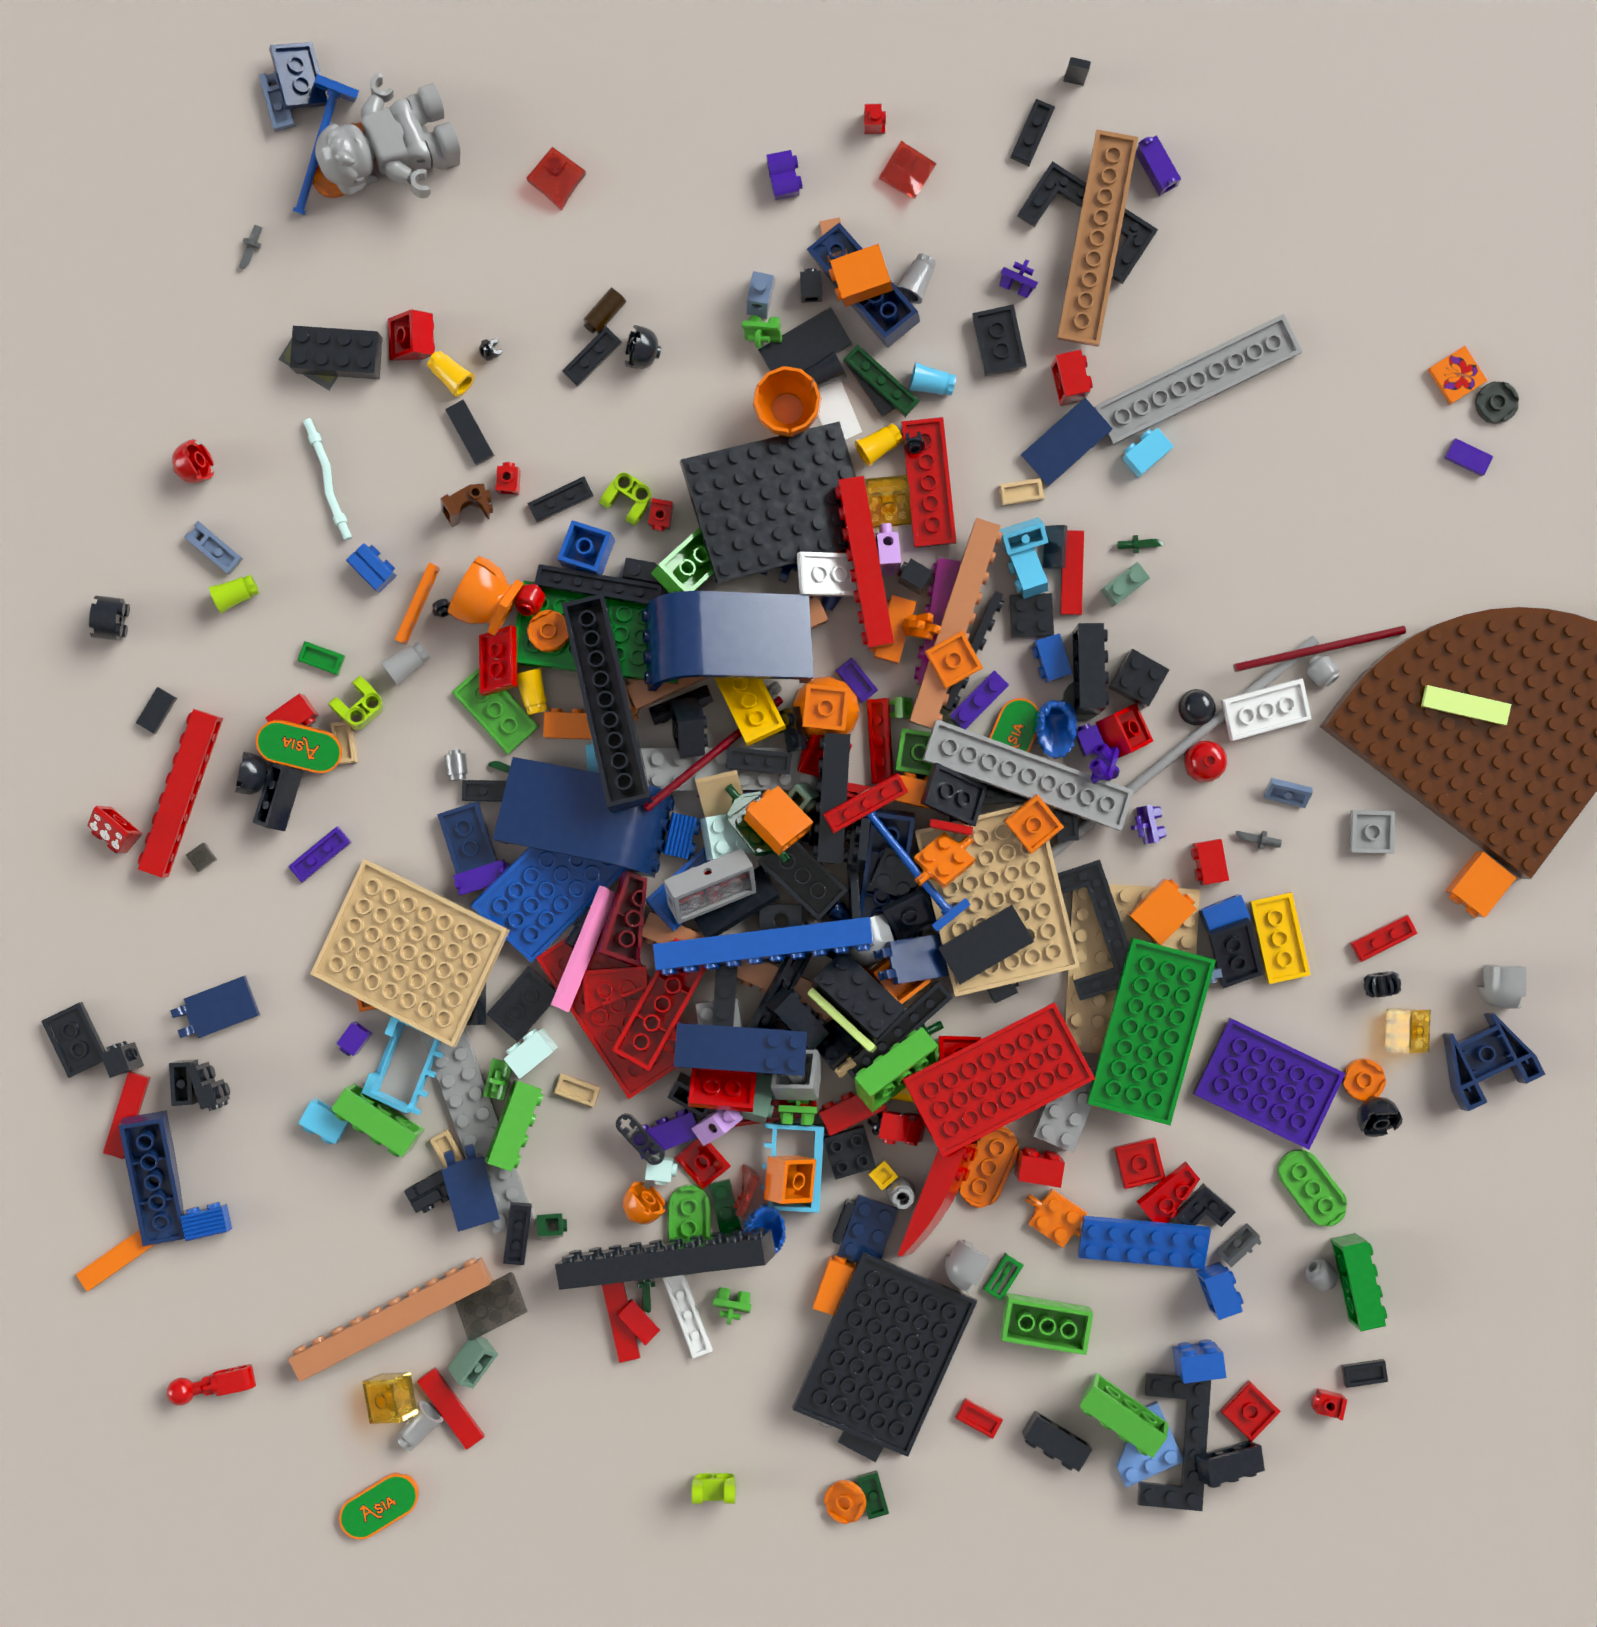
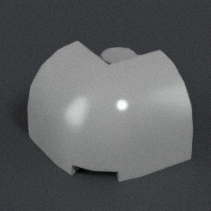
M884 914L870 917L874 938V946H870V950L857 952L856 948L848 949L849 953L847 954L862 968L888 959L875 960L873 951L887 948L886 942L894 941Z
M1485 965L1483 970L1484 986H1477L1482 1000L1491 1006L1500 1008H1522L1520 1003L1521 997H1526V967Z
M958 1239L951 1254H946L944 1260L945 1271L951 1283L959 1289L970 1293L972 1284L975 1286L978 1284L990 1262V1258L985 1253L974 1248L971 1242L965 1239L963 1241Z

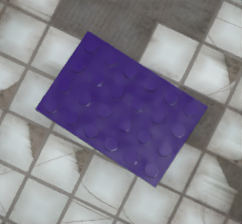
M1229 1017L1193 1094L1310 1150L1346 1073Z

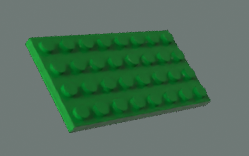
M523 581V585L534 584L531 581ZM541 588L545 594V601L540 612L553 610L564 616L562 603L590 596ZM606 599L624 678L644 680L647 664L643 661L646 643H643L642 639L643 630H645V622H642V610L646 606ZM518 612L515 626L517 634V664L577 672L570 639L558 651L549 653L536 649L530 642L527 634L530 620L534 615L524 616ZM679 679L671 680L665 683L678 684Z
M1131 938L1096 1065L1095 1079L1092 1080L1087 1104L1171 1126L1214 970L1215 959Z

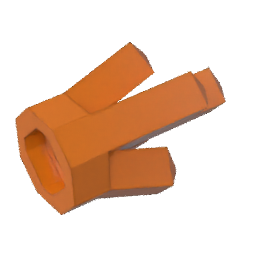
M931 613L911 614L904 619L902 626L905 635L932 640L935 634H940L942 627L937 624H930L933 623L934 617Z

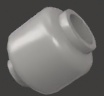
M1317 655L1308 663L1310 667L1307 670V674L1318 686L1325 685L1328 687L1339 677V667L1327 655L1320 658Z
M1313 1260L1306 1266V1279L1317 1290L1327 1291L1335 1287L1338 1272L1326 1260Z

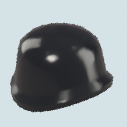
M1193 689L1182 696L1179 701L1178 711L1180 717L1186 723L1199 726L1212 720L1216 712V705L1209 693L1204 690Z

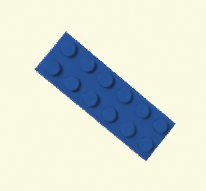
M1083 1215L1078 1257L1083 1259L1205 1269L1211 1229L1206 1226Z

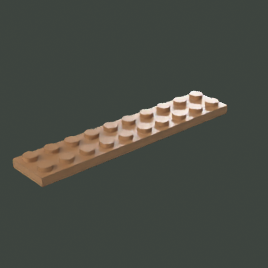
M1096 130L1057 335L1058 340L1098 347L1100 344L1138 137Z

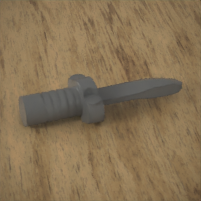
M254 225L249 239H243V243L247 244V247L239 265L240 269H245L249 265L254 248H261L262 244L257 241L262 227Z
M1241 831L1235 832L1236 836L1241 840L1259 843V849H1264L1265 845L1280 848L1282 844L1281 839L1267 837V831H1262L1261 835Z

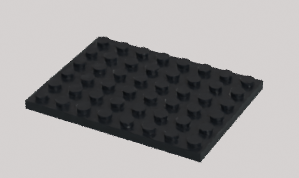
M840 421L809 428L807 431L792 437L780 435L680 460L716 584L797 564L798 552L838 553L849 549L848 540L844 541L842 528H845V523L839 517L838 508L842 506L840 499H836L835 487L838 486V480L856 477Z
M861 1251L792 1409L908 1457L977 1304V1299Z

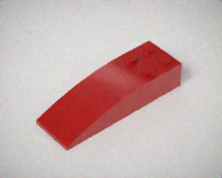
M700 967L699 972L686 973L683 970H678V974L667 976L665 974L662 975L660 971H656L612 1051L650 1072L706 971L705 967Z
M972 1142L943 1158L939 1151H937L898 1256L903 1257L913 1254L942 1220L962 1182L966 1181L969 1176L970 1169L968 1167L977 1155V1143Z

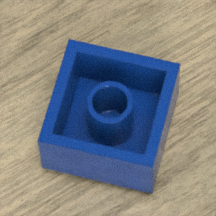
M572 520L557 560L561 566L572 570L603 575L615 539L611 532Z
M1220 1262L1206 1266L1205 1269L1195 1270L1208 1307L1218 1320L1243 1312L1241 1307L1244 1304L1239 1291H1236L1233 1285L1236 1284V1279L1233 1272L1229 1271L1227 1266L1224 1267Z
M1204 1339L1200 1340L1197 1344L1182 1342L1178 1346L1172 1347L1175 1372L1184 1384L1227 1378L1223 1351L1214 1341Z

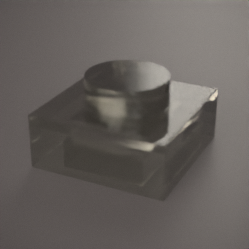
M201 843L186 854L197 872H201L217 860L206 843Z

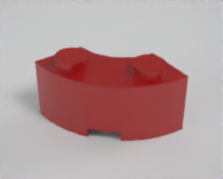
M884 1110L878 1138H882V1142L887 1144H895L896 1141H901L908 1145L917 1146L918 1142L923 1141L926 1125L920 1114Z

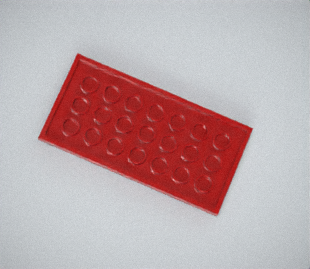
M568 937L536 957L556 990L573 951V948L565 944V940ZM599 937L586 970L637 966L595 953L600 940ZM647 972V975H648V985H649V983H650V981H651L652 978L650 977L649 973ZM582 979L570 1011L628 1099L677 1068L674 1067L677 1025L650 1072L612 1051L646 989L585 1013Z
M1054 1002L904 1078L903 1082L943 1158L1091 1082L1095 1077Z

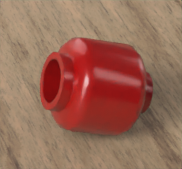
M536 584L523 585L514 600L517 611L524 616L538 614L545 601V594Z

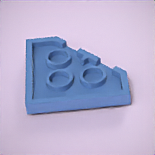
M1157 1401L1145 1406L1165 1420ZM1168 1426L1167 1439L1153 1458L1149 1455H1142L1135 1445L1125 1442L1123 1452L1116 1466L1127 1488L1182 1463L1183 1457Z

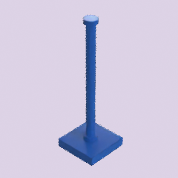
M319 74L315 77L313 87L326 91L329 97L296 207H293L294 212L302 215L306 214L304 209L318 166L315 155L317 139L320 133L330 125L337 99L341 97L354 103L359 93L357 89Z
M874 811L865 816L864 818L870 819V823L914 877L917 878L922 874L921 870L875 815L876 812ZM929 880L922 884L923 888L942 910L943 916L931 924L937 932L971 905L966 898L962 899L954 907L951 904L948 905Z

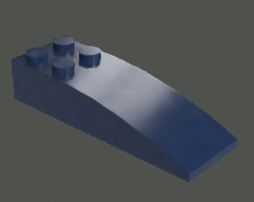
M839 222L808 247L807 251L832 282L829 269H832V266L828 262L827 256L829 255L830 259L833 260L844 256L845 249L850 254L863 248ZM842 250V253L838 256L831 255ZM837 281L832 282L838 288ZM892 281V291L851 305L887 348L920 322L917 309Z
M884 808L875 810V815L904 851L910 855L915 813ZM871 823L860 894L861 918L884 914L881 907L899 899V897L870 886V881L886 845L889 846ZM890 926L893 940H897V937Z
M677 1023L674 1067L804 1076L807 1032Z
M167 1110L124 1117L119 1124V1130L142 1245L148 1246L185 1239L180 1216L184 1214L182 1194Z

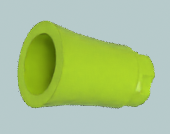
M251 574L244 578L239 577L226 583L209 586L210 594L221 614L259 594V589Z

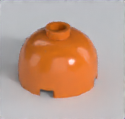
M634 1182L624 1194L622 1202L624 1212L632 1222L642 1225L651 1224L665 1212V1209H663L665 1201L661 1194L652 1186L648 1189L643 1186L644 1182Z

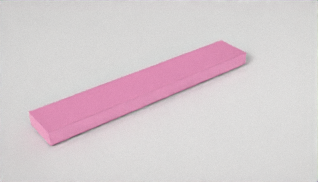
M599 886L551 1003L552 1006L568 1013L615 896V893L606 887Z

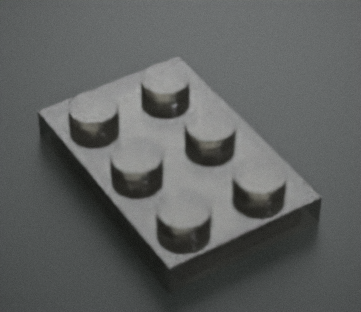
M512 1272L455 1302L467 1339L470 1341L528 1312L515 1275Z

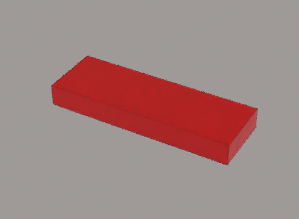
M1404 915L1350 942L1359 962H1363L1418 933L1409 915Z

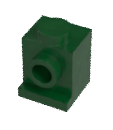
M562 1213L536 1216L537 1240L563 1237V1232H567V1219L562 1218ZM555 1224L556 1229L550 1231L548 1225Z

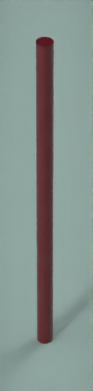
M1399 626L1234 664L1233 668L1235 672L1398 636L1406 634L1405 626Z
M780 696L773 700L776 708L783 703ZM739 728L652 798L653 803L643 805L644 810L649 812L727 749L728 746L742 736Z

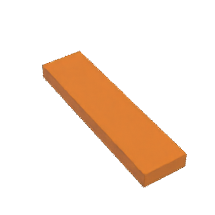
M430 562L395 638L396 641L405 645L408 643L440 571L439 567Z
M138 1230L75 1275L88 1292L154 1245L143 1246L140 1230Z

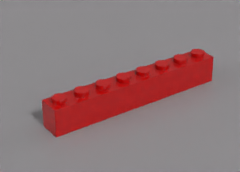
M864 475L838 480V486L835 487L836 499H840L842 506L838 508L839 517L845 523L842 533L844 541L848 540L849 549H846L848 562L852 561L853 569L850 570V578L852 583L855 582L857 589L853 593L855 603H859L860 611L857 612L858 622L863 624L864 632H861L862 643L867 645V650L893 646V633Z
M193 709L188 714L186 731L180 737L179 744L181 745L179 751L175 753L172 760L174 764L173 769L166 777L165 783L167 786L165 792H162L159 797L158 803L160 806L158 812H155L153 815L151 832L145 838V850L138 858V870L161 878L169 877L223 718L197 709Z

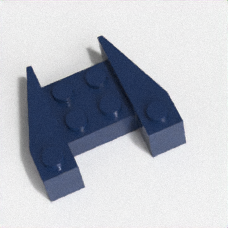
M1494 1013L1484 1014L1489 1024L1488 1027L1459 1041L1456 1040L1453 1033H1443L1451 1091L1460 1109L1469 1112L1487 1103L1478 1083L1508 1068H1511L1519 1083L1527 1084L1546 1075L1537 1056Z

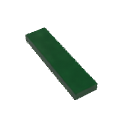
M858 344L843 359L845 364L905 418L919 404L920 400Z

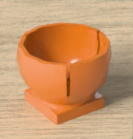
M783 366L767 372L757 384L754 392L753 408L758 421L773 434L792 437L807 431L819 417L822 398L817 383L802 369Z
M478 556L456 589L450 602L448 613L454 618L469 624L489 623L490 626L487 632L495 636L512 612L515 605V597L524 583L516 579L510 585L503 571L489 559Z
M830 676L813 678L809 683L804 684L798 689L791 706L800 707L802 727L804 728L805 736L808 735V740L814 734L825 736V732L850 734L855 728L859 718L858 713H860L857 696L847 683Z

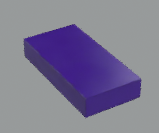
M1455 438L1444 459L1480 476H1484L1493 456Z
M850 658L835 671L855 693L861 704L878 691L853 658Z

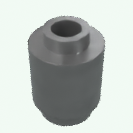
M461 750L448 751V755H445L444 758L446 774L449 776V780L467 779L466 754L461 753Z

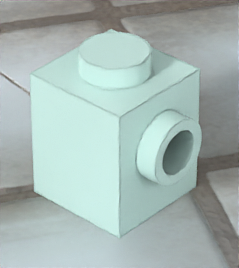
M650 1156L651 1159H660L659 1156ZM664 1157L663 1161L658 1165H651L647 1162L645 1180H654V1184L666 1185L667 1182H671L672 1176L676 1177L677 1164H674V1158Z

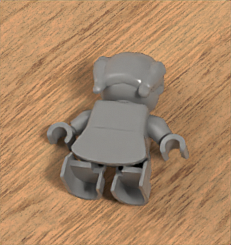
M377 73L371 78V95L361 109L363 133L353 124L342 126L335 123L330 124L320 133L315 147L317 162L323 175L330 182L336 184L344 194L353 195L370 183L378 181V176L371 174L374 160L381 174H386L390 180L405 185L410 183L411 191L415 196L427 198L431 194V189L427 185L421 186L417 184V181L426 179L427 170H432L433 168L443 170L460 164L461 152L456 133L450 122L435 126L433 132H428L425 126L428 122L444 119L443 104L439 92L433 83L419 87L417 93L409 95L407 98L399 99L390 108H383L384 103L394 97L393 89L379 90L378 87L383 84V74Z

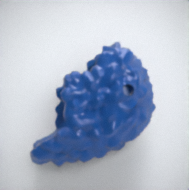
M1051 700L1043 704L1037 712L1035 733L1038 736L1037 743L1048 757H1053L1054 759L1064 758L1066 753H1069L1071 748L1075 746L1073 743L1077 736L1075 709L1070 703Z
M764 1205L749 1214L748 1221L744 1223V1232H750L751 1229L756 1227H764L765 1230L772 1229L775 1253H778L786 1239L785 1220L777 1209Z

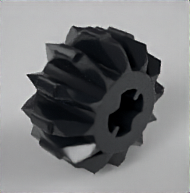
M1378 972L1364 977V990L1366 995L1370 997L1392 996L1401 991V979H1399V974L1396 972Z

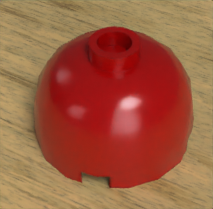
M194 439L179 445L172 455V465L175 474L185 482L193 484L209 480L214 475V471L211 472L210 467L214 465L210 453L203 444H196L195 441L197 440Z
M1209 740L1193 744L1184 756L1186 772L1193 780L1201 783L1212 782L1220 778L1227 767V755L1224 749L1219 744Z

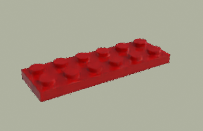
M939 417L901 421L903 447L906 433H909V437L912 438L917 437V432H920L921 438L925 442V448L917 454H911L904 450L914 548L956 544L944 419Z

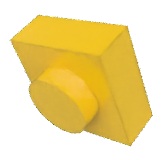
M885 1160L868 1173L881 1190H884L898 1178V1175Z

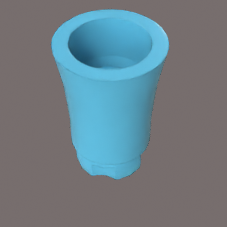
M915 362L909 391L951 396L955 386L956 375Z

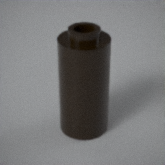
M611 287L583 319L585 322L584 327L592 334L594 332L599 334L627 301L619 292Z

